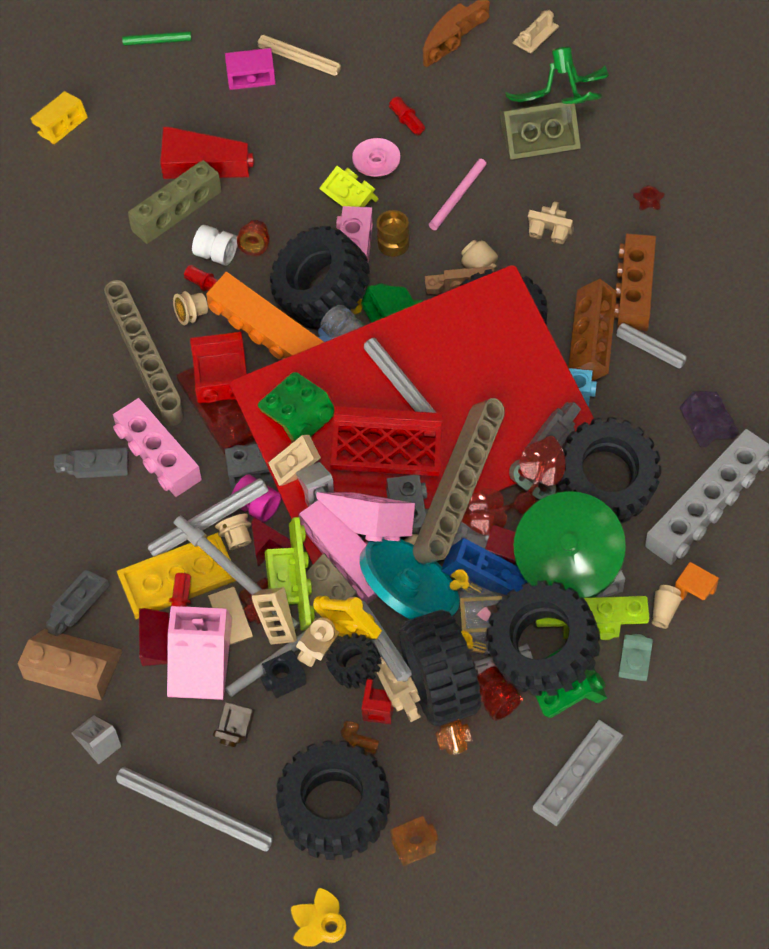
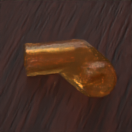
M345 721L343 730L341 729V737L349 742L353 748L358 745L364 748L365 752L375 754L379 740L356 734L359 725L351 721Z

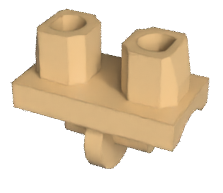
M554 201L551 208L543 206L541 212L529 211V236L542 239L544 229L552 230L551 241L563 245L568 234L572 235L573 220L567 219V211L559 210V202Z
M327 618L314 619L296 646L301 650L297 658L300 662L312 667L316 659L322 660L339 634V631L335 630L333 622Z

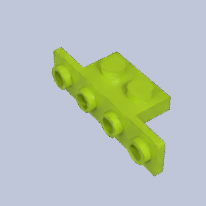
M294 517L289 523L291 548L267 549L265 551L268 588H285L288 605H298L300 630L302 631L309 628L311 622L314 621L315 613L314 607L312 605L309 606L308 595H311L312 587L310 579H306L305 568H308V554L303 552L302 543L305 541V527L300 525L299 517Z
M646 596L584 598L597 622L601 640L619 637L621 624L649 623L648 599ZM556 618L536 620L537 627L563 626V639H568L570 630L564 621Z

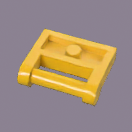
M317 596L314 599L313 606L316 612L322 618H327L333 622L335 630L339 631L338 635L340 637L347 634L349 637H352V633H357L358 636L363 634L366 638L377 639L382 629L374 622V617L363 610V603L360 598L349 597L347 600L330 599L328 596Z

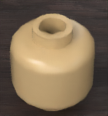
M473 240L462 250L461 263L466 269L490 266L494 267V271L497 269L495 263L498 260V254L485 241L477 242Z

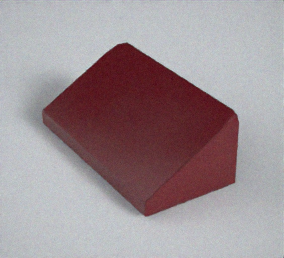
M139 608V657L142 666L168 664V612Z

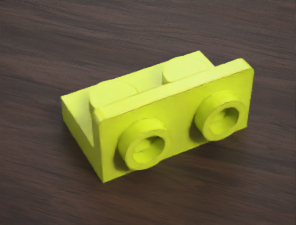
M336 166L319 188L342 207H365L371 199L374 202H377L379 199L373 193L376 189L366 181H363L362 184L356 180L358 176L349 168H346L344 171Z

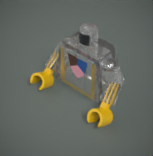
M459 569L451 574V577L456 580L450 583V588L455 591L460 588L462 592H459L461 633L466 640L469 652L486 656L490 654L487 646L489 641L486 638V630L488 627H492L488 620L491 613L497 614L496 604L500 599L505 601V597L469 580L467 573Z

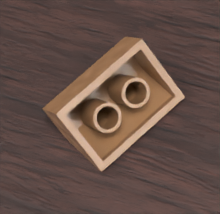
M43 629L28 640L18 666L23 678L26 680L102 701L122 650L66 634L55 636L48 633V629Z

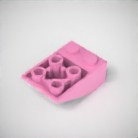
M171 606L168 628V697L224 700L232 617L227 609Z

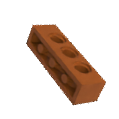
M626 234L625 244L620 243L619 258H623V263H618L617 278H622L621 283H616V298H620V303L615 305L614 318H618L617 329L622 323H625L637 330L648 331L656 236Z
M601 279L577 290L568 367L572 369L593 370L592 381L609 374L617 291Z

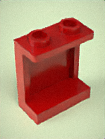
M242 332L190 338L195 375V391L198 403H213L227 399L236 400L230 388V383L232 380L247 374Z

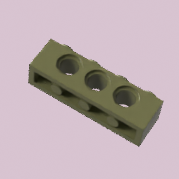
M202 160L128 211L131 230L146 244L150 243L221 193L219 173Z

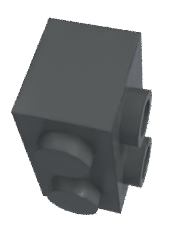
M257 444L236 445L225 449L231 489H234L240 479L248 474L256 479L261 478L266 484L274 483Z
M419 475L387 478V498L415 503L412 534H419L429 508L425 509L423 500L427 498L425 482H420Z

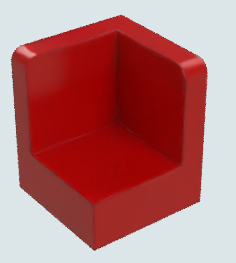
M367 679L362 704L363 721L391 725L394 709L392 702L385 690L374 689L373 679Z

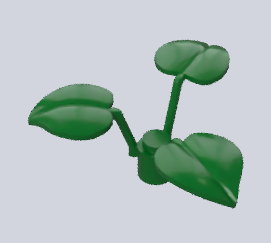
M571 46L552 49L554 63H549L550 72L546 88L523 94H510L505 91L506 97L516 102L531 101L544 97L551 91L554 70L557 69L558 73H568L569 83H571L574 97L562 99V103L579 104L585 101L600 99L602 95L591 92L580 95L577 92L575 83L602 80L609 77V73L604 65V67L589 75L579 76L573 63Z

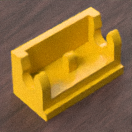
M64 91L30 119L35 126L41 128L37 133L55 145L88 117L81 99Z

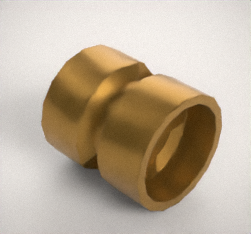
M397 210L386 211L377 219L378 249L384 255L390 257L400 256L409 248L408 218L404 213Z

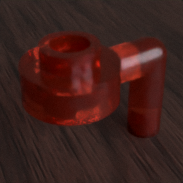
M266 577L256 582L262 590L268 588ZM244 589L239 593V598L245 605L242 609L247 620L250 623L255 621L258 625L261 623V620L253 604L252 594Z

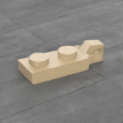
M381 656V664H378L380 670L376 673L393 707L396 708L397 712L404 709L410 722L420 718L421 716L415 705L416 702L420 701L411 677L406 682L397 681Z

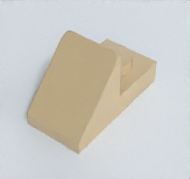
M302 435L268 462L279 486H283L297 480V471L313 465L321 457L310 435Z

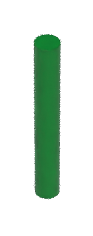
M191 31L122 36L123 46L192 41Z

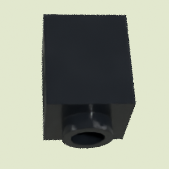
M289 650L262 663L264 675L260 676V679L266 691L272 690L276 699L306 685L305 671L293 650ZM279 673L288 674L283 678L275 677Z

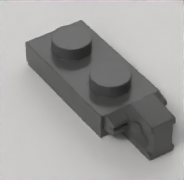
M566 402L561 409L557 408L551 413L524 449L522 454L539 470H545L561 450L567 436L572 431H575L573 420L581 408L575 402Z
M128 448L70 451L69 454L54 455L56 473L68 472L69 475H75L76 478L128 475Z
M84 570L52 605L51 618L46 622L48 633L59 636L66 630L67 626L72 627L109 587L108 580L91 571Z

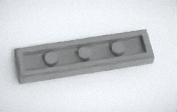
M598 720L534 804L533 811L555 826H558L621 742L623 735L601 720Z

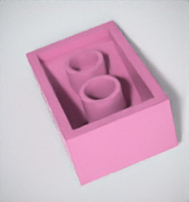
M317 492L316 498L354 533L366 535L365 540L382 541V537H384L385 540L400 541V536H412L415 503L355 492Z

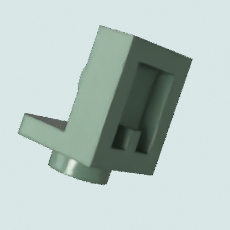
M641 634L625 635L619 677L647 682L653 639L646 638Z

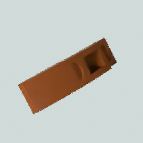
M477 0L468 7L459 3L448 11L436 23L426 39L423 48V65L427 68L461 46V36L467 34L489 18L490 1Z

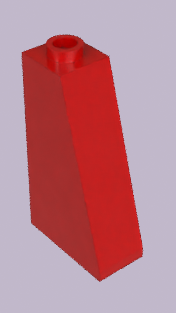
M163 127L160 161L163 179H176L202 160L219 173V178L249 177V168L254 167V155L249 153L248 143L172 127Z

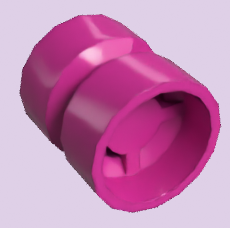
M250 474L245 475L236 484L232 494L257 479ZM268 485L267 493L240 508L244 512L248 511L249 515L263 523L267 522L275 514L281 502L279 492Z

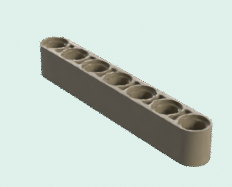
M120 280L110 281L104 289L109 310L159 417L167 426L178 425L183 420L184 414L177 390L126 284Z
M496 398L477 403L469 411L413 547V555L419 563L427 564L446 558L504 417V406Z

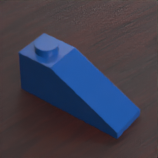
M462 538L451 546L441 569L443 573L449 576L456 570L461 569L467 573L468 582L472 586L507 595L512 589H515L516 592L523 589L522 584L527 583L516 565L466 538Z

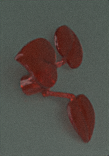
M551 435L531 444L523 451L519 463L521 472L526 478L535 479L527 491L517 493L513 502L503 506L504 498L499 491L494 489L481 490L471 496L461 522L479 534L490 535L494 525L504 528L507 521L504 511L516 508L520 513L525 514L537 502L532 493L539 485V482L541 481L547 486H553L564 475L565 456L556 438Z

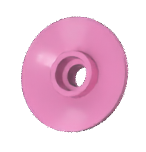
M382 138L368 139L361 142L355 148L352 155L353 164L359 172L367 176H384L393 172L398 167L400 151L389 140Z

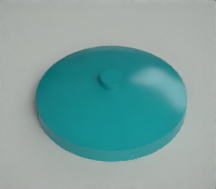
M382 537V541H369L360 554L361 571L372 590L388 606L409 619L438 610L448 611L451 613V616L457 612L460 604L458 591L450 588L452 579L441 571L442 566L437 561L427 564L419 563L413 555L414 545L401 539L400 541L385 540Z

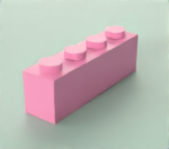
M319 500L299 514L300 525H304L306 535L322 554L325 553L357 591L356 594L361 601L369 604L377 598L378 595L364 578L359 562L360 554L368 542L364 543L358 536V533H354Z

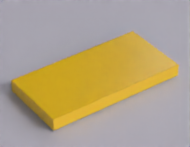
M219 532L206 537L230 559L221 537L218 536ZM192 543L117 570L135 619L139 618V608L159 611L171 606L169 598H172L176 573L191 575L189 599L236 580L199 546L195 547Z

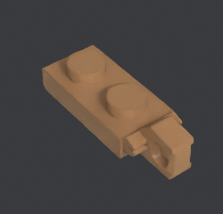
M494 267L444 270L442 275L425 276L426 294L439 295L441 292L450 291L459 287L465 279L471 280L472 275L478 272L483 274L488 269L494 271Z

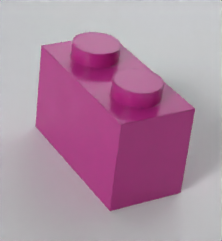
M271 48L225 53L229 90L276 85Z

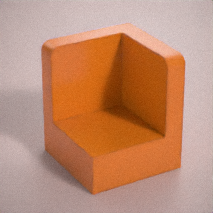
M689 562L676 581L675 588L681 591L680 597L682 600H684L688 592L705 600L709 594L713 595L715 593L719 578Z

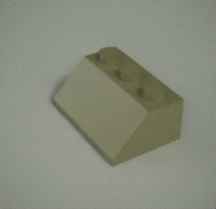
M562 101L500 110L502 133L510 160L581 148L575 104H563Z

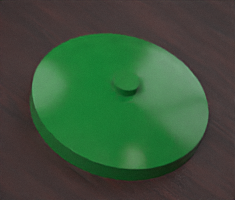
M559 492L542 498L523 515L515 532V560L521 575L527 583L530 582L531 586H536L538 580H547L549 586H552L553 582H559L564 585L566 590L571 587L577 591L580 598H593L605 591L615 581L625 559V536L618 517L604 502L581 492Z

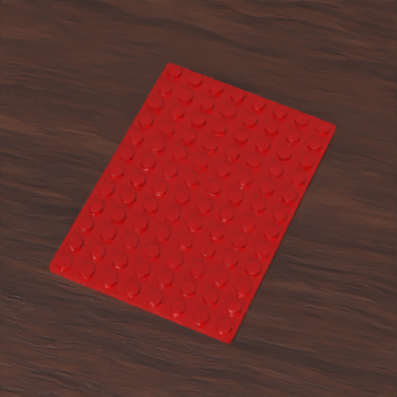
M514 265L505 267L234 379L230 383V388L291 520L294 517H299V514L308 508L305 502L304 490L298 479L279 486L268 462L285 450L292 442L282 425L260 411L258 403L291 373L297 372L324 390L334 407L415 411L364 349V344L371 338L377 339L436 413H442L439 476L419 475L420 482H425L427 489V498L423 499L425 509L430 508L473 405L496 398L503 404L505 413L468 505L517 484L509 475L511 465L517 460H526L533 464L522 452L551 413L557 408L561 409L566 402H575L581 408L573 420L575 431L582 423L586 422L590 425L592 419H594L518 269ZM334 416L311 436L321 457L315 463L320 462L331 474L334 492H355L387 498V478L411 475L330 469ZM338 431V435L345 441L354 436L352 432ZM368 433L365 435L372 443L381 438L378 433ZM394 435L392 437L399 445L408 440L405 435ZM422 436L419 440L428 447L435 441V437ZM360 439L351 445L358 453L367 448ZM387 441L378 447L385 455L394 450ZM414 443L405 449L413 457L422 451ZM344 450L337 455L336 460L349 461L353 456ZM373 451L364 457L368 463H376L380 460ZM559 452L545 470H541L542 472L555 467ZM400 453L391 459L398 465H403L407 462ZM427 455L418 461L422 466L434 467V461ZM520 468L518 470L520 476L526 479L531 477L525 469ZM305 533V541L302 543L313 565L321 557L322 553Z

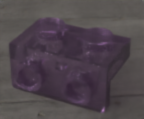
M693 391L680 406V410L700 447H707L713 439H734L739 433L733 418L729 415L717 392Z

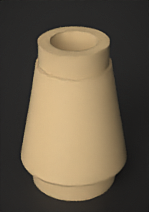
M660 585L659 590L655 591L652 620L654 626L668 628L682 601L679 589L670 585Z

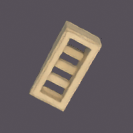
M285 588L264 589L251 595L270 644L296 642L297 637ZM271 611H276L277 615H272ZM274 621H280L281 625H275ZM284 630L286 635L277 636L276 631Z

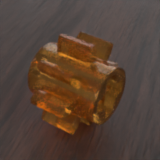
M461 720L440 726L441 731L435 733L440 750L446 748L447 753L450 755L466 751L468 749L467 742L473 741L468 724L462 725Z

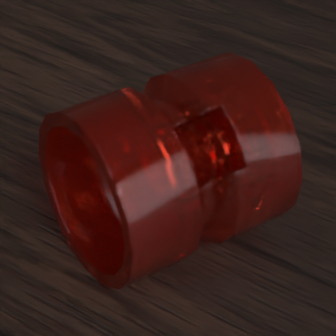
M496 666L484 670L477 676L482 699L480 702L484 703L487 713L493 720L498 721L507 717L520 705L522 695L512 684H507V680Z

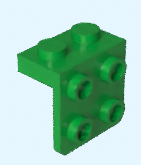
M297 372L291 373L258 403L260 411L283 426L292 443L302 435H310L311 437L334 416V406L327 393Z
M559 649V650H557L556 652L552 653V654L549 655L548 657H551V656L555 655V654L558 653L561 649ZM594 668L592 671L586 669L584 673L587 678L582 683H579L577 680L573 682V689L565 692L564 688L558 689V695L549 696L547 691H542V695L536 696L543 715L552 718L584 698L596 703L607 699L603 689L605 688L604 680L596 673Z

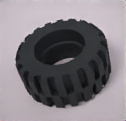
M320 226V228H308L307 232L301 231L295 239H290L286 243L287 246L284 250L281 249L279 251V257L272 265L274 271L270 273L271 293L277 304L298 322L309 327L325 326V323L332 325L337 323V319L347 317L348 312L358 306V300L360 298L363 299L366 293L364 288L368 286V274H370L367 257L345 233L337 228ZM331 264L324 279L309 289L314 276L322 268Z
M608 417L606 422H602L601 418L592 419L590 425L586 422L579 425L577 430L572 431L567 436L565 443H563L554 467L556 469L554 482L559 485L557 493L568 491L581 492L596 497L609 506L620 522L624 523L629 521L632 516L640 514L657 490L659 485L658 479L661 475V466L658 465L660 461L659 452L652 450L655 444L651 438L645 439L643 437L645 431L640 427L636 430L630 427L632 422L624 420L623 423H618L615 417ZM599 451L618 455L627 463L631 471L632 479L629 486L616 492H608L596 488L588 481L583 472L584 459L588 455Z
M538 580L536 586H531L530 582L522 584L523 589L517 592L515 589H512L507 593L509 598L506 601L500 599L496 604L497 614L493 612L489 617L488 621L492 626L486 630V638L489 641L487 645L489 653L503 677L510 684L514 683L518 690L526 692L528 689L535 696H541L542 691H547L549 696L558 695L557 690L564 688L565 692L573 689L572 683L576 680L582 683L587 678L584 673L586 669L592 671L596 664L594 656H599L600 645L598 641L601 639L597 622L588 603L583 597L580 598L577 591L571 587L566 590L564 585L559 582H553L552 586H549L547 580ZM542 618H556L568 625L570 630L568 640L564 647L555 655L545 659H531L520 653L518 649L520 636L525 628L534 621Z
M438 610L405 621L399 629L403 658L412 672L410 677L417 688L420 698L418 702L422 707L424 715L427 716V720L432 725L442 726L475 715L482 705L480 702L482 700L480 685L477 680V673L472 662L471 653L455 618L448 611Z
M332 740L323 741L324 745L316 747L314 743L307 746L306 753L303 754L299 751L292 756L293 764L286 763L282 769L283 777L278 778L276 803L280 822L288 839H294L295 846L301 851L308 848L310 856L318 858L320 854H325L326 860H335V855L343 854V859L352 857V851L358 850L359 853L367 850V842L375 843L380 837L379 830H384L388 822L387 815L390 812L388 782H386V774L383 768L378 766L377 759L372 754L365 756V749L358 745L353 749L350 748L349 742L340 741L339 745H332ZM341 781L355 787L361 794V801L357 808L345 817L323 819L312 814L306 807V799L313 789L325 782Z

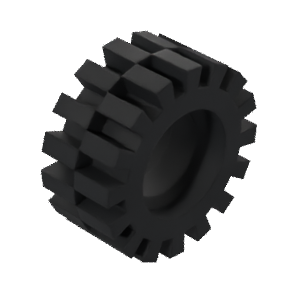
M352 633V638L347 634L343 636L344 641L336 640L337 646L331 645L329 650L332 654H327L326 656L328 670L340 685H345L346 688L350 689L352 685L354 688H360V682L365 686L366 679L369 677L374 679L376 676L373 672H379L380 667L378 664H381V658L379 657L381 655L370 639L366 638L363 634L358 636L357 633ZM362 654L357 664L345 667L350 658Z

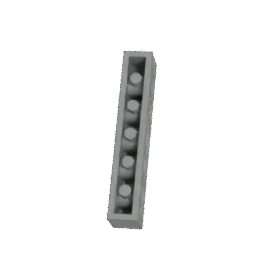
M745 429L647 533L645 547L670 565L677 558L683 559L690 549V544L694 540L699 541L706 533V527L711 522L715 524L720 519L723 509L727 505L732 506L735 503L743 487L746 489L750 487L755 480L756 473L759 470L764 471L769 466V444ZM690 514H697V515H699V516H698V517H695V516H692V515H690ZM675 531H678V532H681V533H683V534H676V533H674V532H675Z

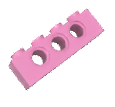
M343 206L342 216H337V229L345 233L365 253L367 263H369L373 228L372 207Z
M139 398L113 414L116 424L113 428L120 439L125 438L129 442L128 446L135 456H141L145 468L149 473L152 474L154 472L158 476V481L165 491L170 490L177 497L202 480L199 466Z

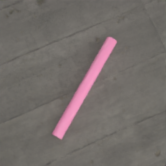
M479 159L431 220L429 227L432 230L438 229L487 165L485 160Z

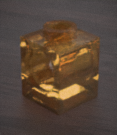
M423 816L390 830L391 842L403 866L436 852L435 841L438 840V835L432 824L427 825ZM413 836H419L423 839L419 844H412L408 840Z

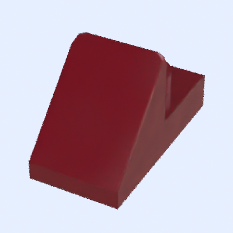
M256 518L251 521L258 566L265 561V551L267 549L291 548L290 539Z

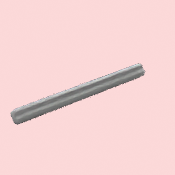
M122 767L117 773L116 779L118 783L258 849L268 851L273 843L272 835L129 768Z

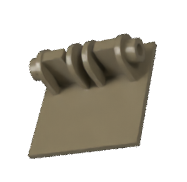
M325 553L306 572V579H310L312 587L311 595H308L309 606H313L314 599L317 596H328L330 599L347 600L349 597H357V591ZM314 609L315 618H322Z

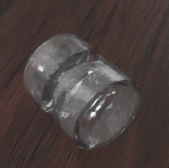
M341 304L333 307L325 314L320 327L332 339L365 325L355 318V315L345 305Z

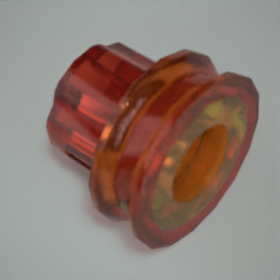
M251 220L248 224L244 225L237 236V245L240 250L252 256L264 253L270 241L266 224L258 220Z

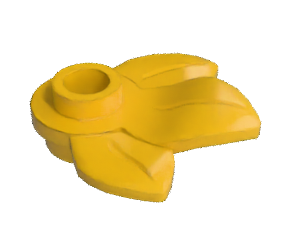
M319 888L317 890L314 905L301 904L291 907L293 920L300 927L293 938L303 946L312 947L323 941L334 943L341 940L346 933V922L339 914V901L325 889ZM333 924L337 927L334 932L326 931L328 925Z

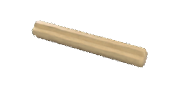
M261 35L258 40V47L261 49L271 48L272 53L333 76H337L341 71L340 63L266 35Z

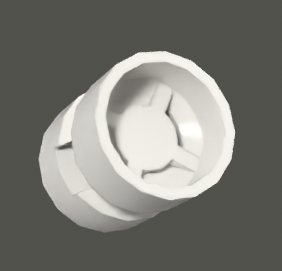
M202 225L194 237L192 251L196 256L205 259L211 257L213 262L226 266L234 258L238 239L234 234L225 231L219 234L216 228Z

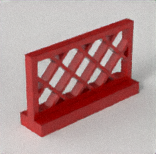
M335 406L330 469L439 476L442 413ZM338 431L352 432L354 436L345 441L338 435ZM368 433H378L381 438L372 443L365 435ZM394 435H405L408 440L399 445L392 437ZM422 436L435 437V441L427 447L419 438ZM359 439L367 446L360 453L351 447ZM386 441L394 448L387 455L378 448ZM413 443L422 450L414 457L405 450ZM344 450L353 456L349 461L336 460L337 455ZM373 451L380 460L376 463H368L364 457ZM400 453L407 462L403 465H398L391 459ZM427 455L434 461V467L422 466L418 461Z

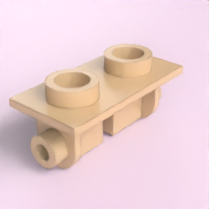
M550 10L543 11L539 18L525 31L520 33V36L513 41V44L532 54L559 28V25L553 23V12Z

